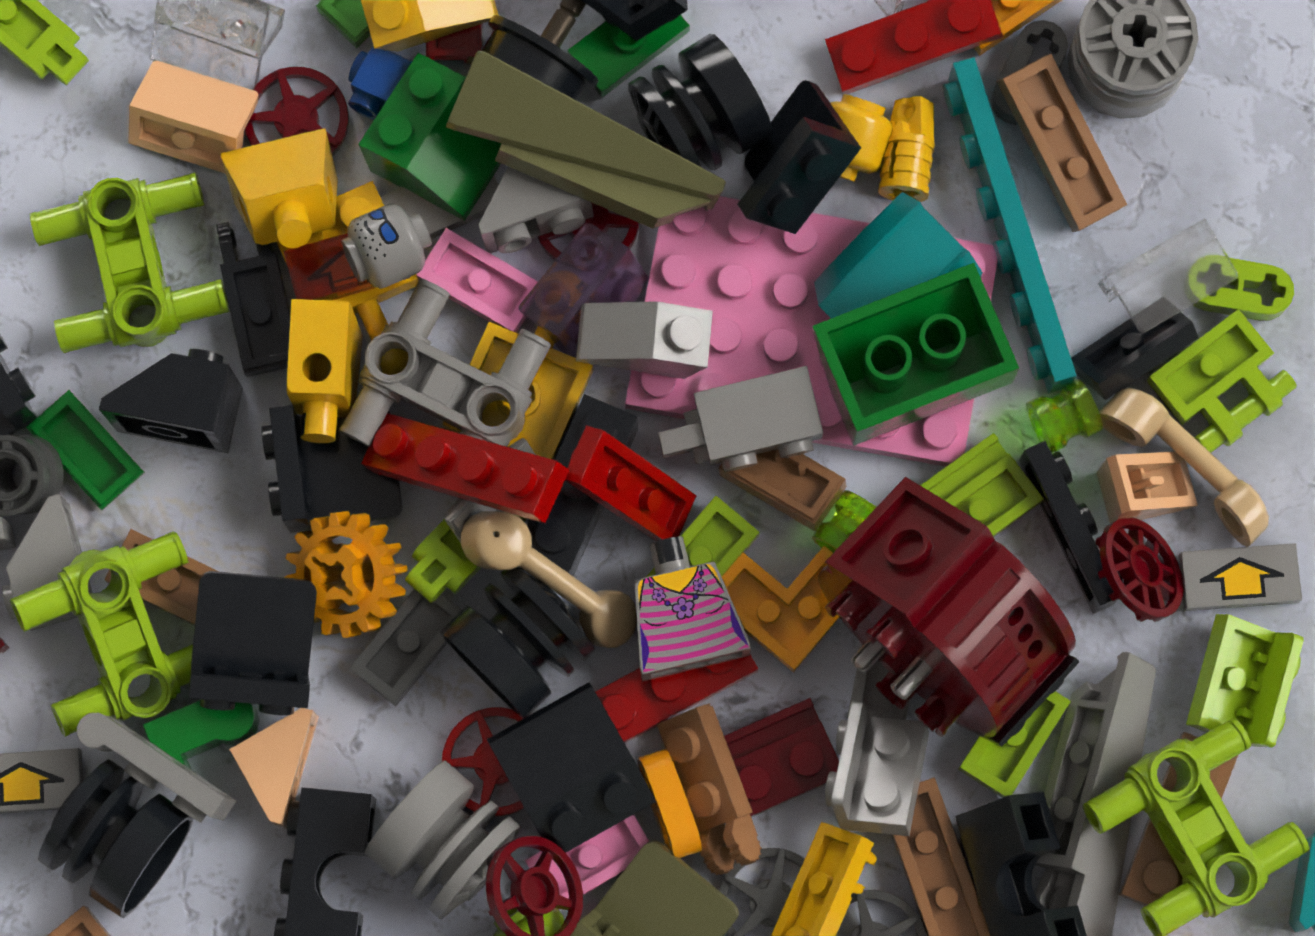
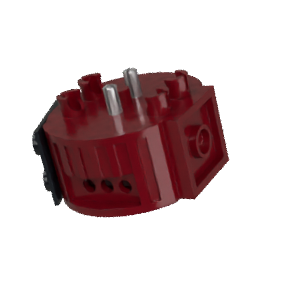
M907 477L903 478L825 561L827 565L818 574L819 585L829 602L825 606L826 611L832 617L838 615L848 629L863 644L851 658L853 665L858 670L866 673L878 660L889 671L875 685L878 691L900 710H903L917 693L926 702L914 711L916 716L932 732L935 730V733L940 737H943L947 733V729L955 723L1002 747L1023 728L1026 720L1044 700L1060 688L1066 676L1079 663L1077 658L1069 655L1076 645L1072 627L1055 600L1036 577L1005 546L995 541L986 525Z

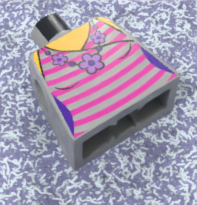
M682 536L666 538L651 543L649 547L656 575L634 581L642 682L750 656L751 646L748 636L715 562L690 567Z

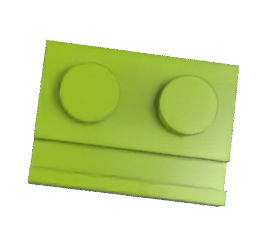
M992 433L920 485L986 525L993 537L1044 500L1011 454H1008L999 443L995 433Z

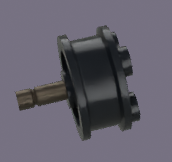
M562 0L560 9H556L541 36L502 16L493 15L488 22L493 32L481 51L487 52L576 101L584 89L594 90L599 82L598 78L587 67L560 48L576 22L575 17H579L586 6V3L582 0ZM468 56L463 63L467 71H469L474 60L472 56Z

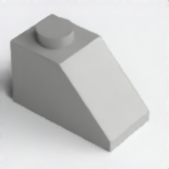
M664 302L584 303L581 305L576 361L685 379L708 368L713 311Z
M60 494L49 496L6 567L10 584L2 586V593L11 619L16 618L10 604L11 598L57 580V573L61 572L63 567L70 565L73 559L82 553L70 504ZM89 581V582H88V592H89V593H93V592H92V588H91V584H90V581ZM69 612L31 628L30 631L75 619L78 616Z

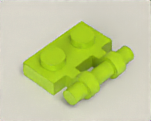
M1239 309L1147 379L1148 384L1181 425L1199 412L1204 416L1209 426L1194 438L1210 453L1222 444L1226 446L1232 445L1243 436V428L1262 414L1270 416L1283 406L1282 398L1297 388L1296 382L1285 370H1281L1270 380H1267L1258 369L1260 365L1272 357L1274 352ZM1240 381L1249 396L1228 411L1218 397Z

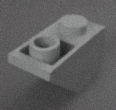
M508 166L478 226L487 252L512 253L525 248L531 243L532 238L552 231L554 234L572 232L580 228L585 223V219L594 217L590 201Z

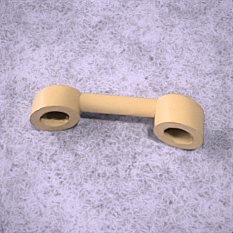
M1133 388L1122 389L1096 414L1097 421L1101 425V416L1103 427L1108 432L1134 446H1146L1156 434L1220 493L1214 500L1216 512L1226 529L1239 543L1248 547L1266 530L1269 515L1260 495L1251 485L1243 480H1239L1173 419L1165 406L1155 397Z
M481 511L472 515L464 524L461 532V547L465 556L474 565L492 570H512L518 566L580 609L579 623L586 637L594 646L617 648L625 644L634 634L637 625V613L635 603L630 596L615 590H599L594 592L532 548V536L529 528L519 516L508 512Z

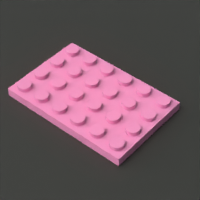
M720 196L713 209L705 211L704 207L678 215L671 223L658 228L644 302H664L713 311L708 368L685 379L631 370L625 409L685 419L683 413L696 409L694 393L807 366L823 429L822 439L812 441V443L945 467L965 453L974 398L855 446L852 444L833 399L812 331L813 325L831 318L818 306L814 282L870 223L812 213L799 231L793 234L746 219L737 205L740 200ZM956 239L971 253L982 270L981 280L991 301L998 263L993 245Z

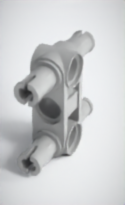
M420 278L398 322L391 321L389 325L385 326L382 333L369 343L365 353L366 363L359 375L361 378L359 383L363 387L339 431L370 447L392 403L399 404L402 400L461 430L460 434L508 447L510 441L516 438L523 429L525 413L532 401L530 398L532 392L528 389L551 344L538 335L521 329L498 373L492 372L491 375L431 346V342L427 338L449 299L450 293L438 285ZM391 349H402L408 352L409 358L405 369L395 375L384 374L381 368L384 354ZM500 400L510 404L509 417L503 424L493 427L483 424L482 414L488 404Z

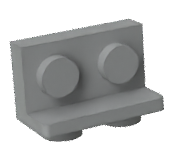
M851 702L848 720H841L837 728L836 750L837 754L840 755L837 772H829L825 789L826 805L833 807L841 829L910 836L929 737V730L921 721L869 717L864 702Z

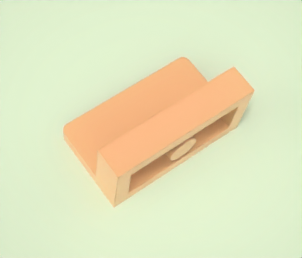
M154 61L129 105L128 143L225 173L220 153L243 148L244 129L258 104V93L254 90L190 70Z

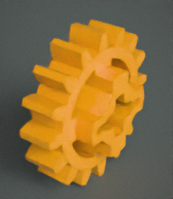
M349 511L330 513L329 517H319L310 520L312 531L297 532L294 536L297 543L302 547L301 551L286 554L285 559L296 565V573L289 574L284 578L305 579L315 585L317 595L314 623L322 621L321 634L327 636L341 632L343 638L361 635L362 631L365 633L380 629V618L392 617L397 613L394 605L389 601L390 598L405 596L406 589L395 583L396 575H401L408 571L407 565L394 563L393 556L402 548L400 542L386 544L383 539L389 527L385 524L370 526V515L367 513L350 516ZM339 536H344L352 539V542L344 545L343 543L334 544L332 540ZM346 603L348 606L357 605L359 609L354 612H347L339 609L341 604Z

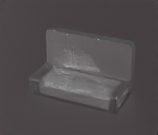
M1204 218L1109 273L1098 284L1109 302L1119 297L1138 331L1145 333L1238 278V272Z

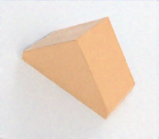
M1176 452L1116 454L1106 458L1097 471L1110 524L1122 518L1144 520L1198 506L1187 463Z
M300 708L294 714L284 717L229 749L268 820L279 827L287 828L290 801L296 800L319 716L313 710Z

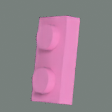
M445 228L428 255L422 271L416 274L418 281L420 278H423L438 285L450 293L449 299L486 321L515 333L518 332L538 300L543 288V284L448 228Z
M635 815L626 818L566 852L579 874L583 896L622 874L641 848L649 842ZM542 851L525 860L529 868L535 866ZM552 859L549 872L552 873L558 883L559 895L569 899L568 887L563 873Z

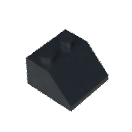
M189 349L188 356L171 353L101 398L99 411L115 430L120 433L229 453L243 387L229 364L222 363L224 358L222 355L202 349Z
M590 682L487 739L540 837L554 842L565 853L656 802L632 755Z

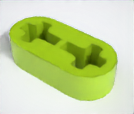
M1217 255L1198 259L1188 270L1183 282L1185 296L1194 307L1203 311L1231 315L1239 309L1246 318L1259 321H1270L1279 317L1288 308L1294 297L1293 281L1290 275L1283 269L1273 265ZM1211 270L1216 272L1217 282L1234 285V289L1218 288L1214 296H1208L1205 294V285L1196 283V279H1203L1206 272ZM1264 280L1272 282V291L1280 293L1281 297L1275 298L1269 306L1261 304V295L1243 291V287L1257 289Z

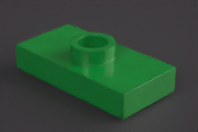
M679 15L675 20L667 22L636 41L617 26H612L605 21L569 48L567 52L598 78L599 82L595 90L603 98L690 32V25L682 15Z

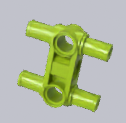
M196 172L147 184L145 179L140 180L139 178L128 181L120 178H106L98 182L91 190L83 191V195L78 196V202L29 214L33 234L39 246L87 234L89 239L93 240L107 302H103V309L54 320L57 340L63 353L111 341L114 346L119 345L121 348L134 344L141 347H152L161 343L167 336L177 334L178 330H182L181 324L230 312L225 287L221 279L172 291L171 286L167 287L152 224L156 223V217L205 206ZM117 199L131 201L130 209L124 217L118 220L105 218V210L111 202ZM150 305L156 308L155 317L149 325L138 328L129 325L130 315L137 307Z
M169 532L129 550L124 546H114L104 551L95 549L84 551L77 555L70 565L63 567L62 571L57 573V580L10 599L14 615L24 632L69 612L78 616L100 677L97 678L98 685L50 704L55 721L65 737L77 732L79 721L89 713H101L121 721L134 716L141 718L156 716L165 709L171 700L176 698L177 694L181 693L180 687L189 683L193 644L168 655L161 651L139 589H142L141 582L188 563L185 548L176 532ZM100 569H110L111 579L108 586L101 592L89 593L88 582L92 574ZM149 674L150 684L147 690L140 696L128 697L127 691L131 681L139 675Z
M1235 718L1224 722L1193 741L1187 738H1178L1157 751L1145 754L1137 763L1127 769V772L1124 774L1125 780L1082 805L1089 823L1099 834H1103L1141 811L1147 813L1182 875V885L1140 910L1145 924L1154 936H1166L1200 915L1206 918H1214L1233 906L1248 903L1255 897L1258 891L1265 887V884L1268 882V875L1305 854L1310 849L1304 834L1294 822L1286 823L1250 845L1242 837L1210 779V771L1251 747V741L1246 730ZM1163 760L1169 762L1175 768L1177 774V782L1171 791L1164 789L1157 778V769ZM1223 864L1229 867L1235 878L1234 887L1227 896L1218 889L1216 884V873Z

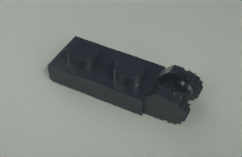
M229 222L217 224L216 229L224 264H220L244 374L246 377L288 368L290 310L276 252H273L271 243L265 245L256 244L259 256L238 260L236 251L237 240L234 230L230 227Z

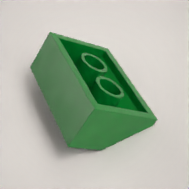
M975 263L963 266L812 326L831 394L853 446L1013 383L1019 370V365Z

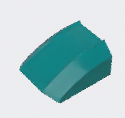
M902 192L836 257L816 279L814 285L818 306L830 318H834L971 263H975L980 277L983 272L971 253L918 200Z

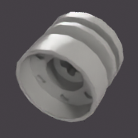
M1090 0L1083 10L1067 56L1070 80L1081 99L1098 112L1120 119L1144 117L1163 107L1178 90L1185 73L1193 61L1199 40L1196 17L1187 1ZM1130 32L1138 33L1139 42L1144 44L1143 47L1133 46V38L1128 36Z
M445 760L435 766L407 794L375 833L364 852L394 879L410 870L416 863L424 869L411 892L418 900L425 897L440 883L443 888L433 900L429 910L441 920L457 906L467 900H471L485 886L487 870L495 852L504 844L514 840L521 829V826L508 816L494 830L488 833L485 829L499 810V807L492 800L476 810L471 816L467 815L463 809L468 803L475 786Z

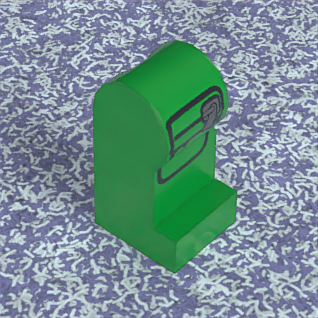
M197 701L145 723L143 727L151 743L191 769L188 761L189 758L223 743L236 746L255 735L260 719L258 710L251 703L236 702L235 709L212 710L201 707L200 701Z

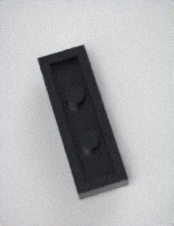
M1046 441L1025 449L1019 459V463L1026 476L1044 498L1040 506L1092 613L1095 614L1114 605L1119 599L1111 600L1109 595L1114 592L1107 578L1100 579L1098 576V572L1103 570L1099 549L1092 537L1098 534L1095 520L1085 503L1076 504L1067 486L1073 482V478L1064 457L1059 451L1052 454Z

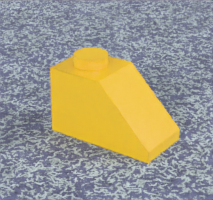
M361 0L374 49L395 52L489 22L493 15H498L494 0Z

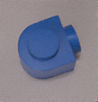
M374 46L368 53L361 51L356 56L348 76L353 92L348 105L360 115L374 120L412 61L392 51L374 49Z

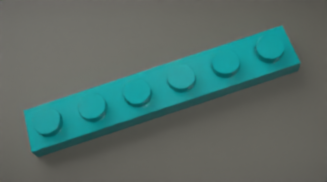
M975 57L952 64L949 74V83L943 84L944 98L950 115L952 117L959 115L965 135L959 137V142L965 164L968 169L974 167L977 169L982 185L981 188L976 189V197L984 221L993 220L999 240L993 241V247L998 259V268L1001 274L1010 273L1016 293L1010 294V305L1018 327L1027 326L1033 345L1027 348V358L1032 375L1036 381L1044 380L1048 394L1070 388L1077 375Z

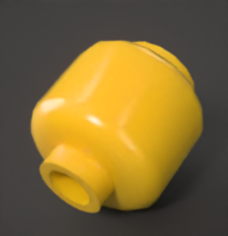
M843 94L841 102L834 101L830 103L861 146V149L841 174L840 178L855 182L858 172L871 174L880 169L892 132V123L883 116L886 108L858 97Z

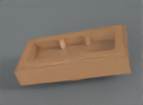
M778 449L757 454L758 464L729 472H724L722 464L718 468L720 476L815 532L847 487L845 478L804 454L780 458Z

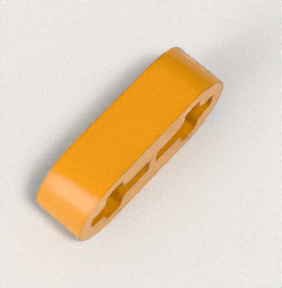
M663 749L638 757V768L656 800L655 803L651 804V808L665 846L678 858L701 852L702 845L699 832L667 749Z

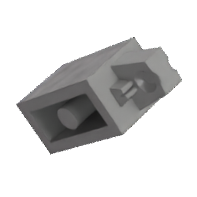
M807 366L694 393L696 409L683 413L686 426L658 432L663 458L693 452L695 464L709 461L711 466L722 463L724 472L758 464L757 454L777 449L779 450L780 458L793 457L814 451L812 441L822 439L823 429Z

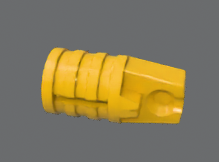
M922 96L901 98L895 100L890 119L892 132L883 157V166L880 170L881 181L879 182L878 193L884 198L894 200L900 193L904 192L922 202L927 200L929 196L928 184L931 179L930 169L932 168V154L935 147L934 103Z

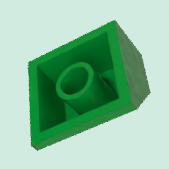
M417 53L358 145L370 172L399 187L408 189L465 221L502 164L495 161L502 143L454 131L446 127L466 77Z

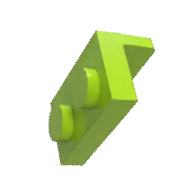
M1216 614L1186 725L1208 732L1224 722L1235 718L1246 730L1251 746L1273 748L1285 724V708L1293 679L1300 669V653L1304 638L1295 633L1273 632L1230 614Z

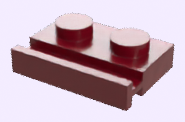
M811 698L724 735L753 812L750 814L751 818L826 785L829 772H837L838 757L822 722H820Z

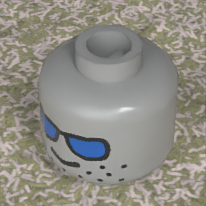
M394 203L387 204L353 219L348 226V238L341 240L347 262L358 282L361 283L367 280L378 289L386 288L422 271L425 265L423 249L432 245L430 235L420 215L417 213L409 217L403 208Z

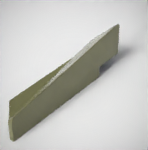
M477 51L446 124L447 128L502 143L495 161L652 229L671 223L678 215L704 207L705 211L713 209L726 184L724 179L485 51Z

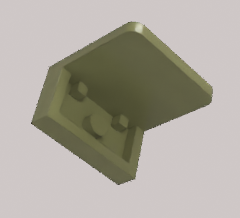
M653 840L641 848L597 906L577 923V927L570 936H724L737 920L739 910L730 899L683 860L675 857L666 846L659 841Z

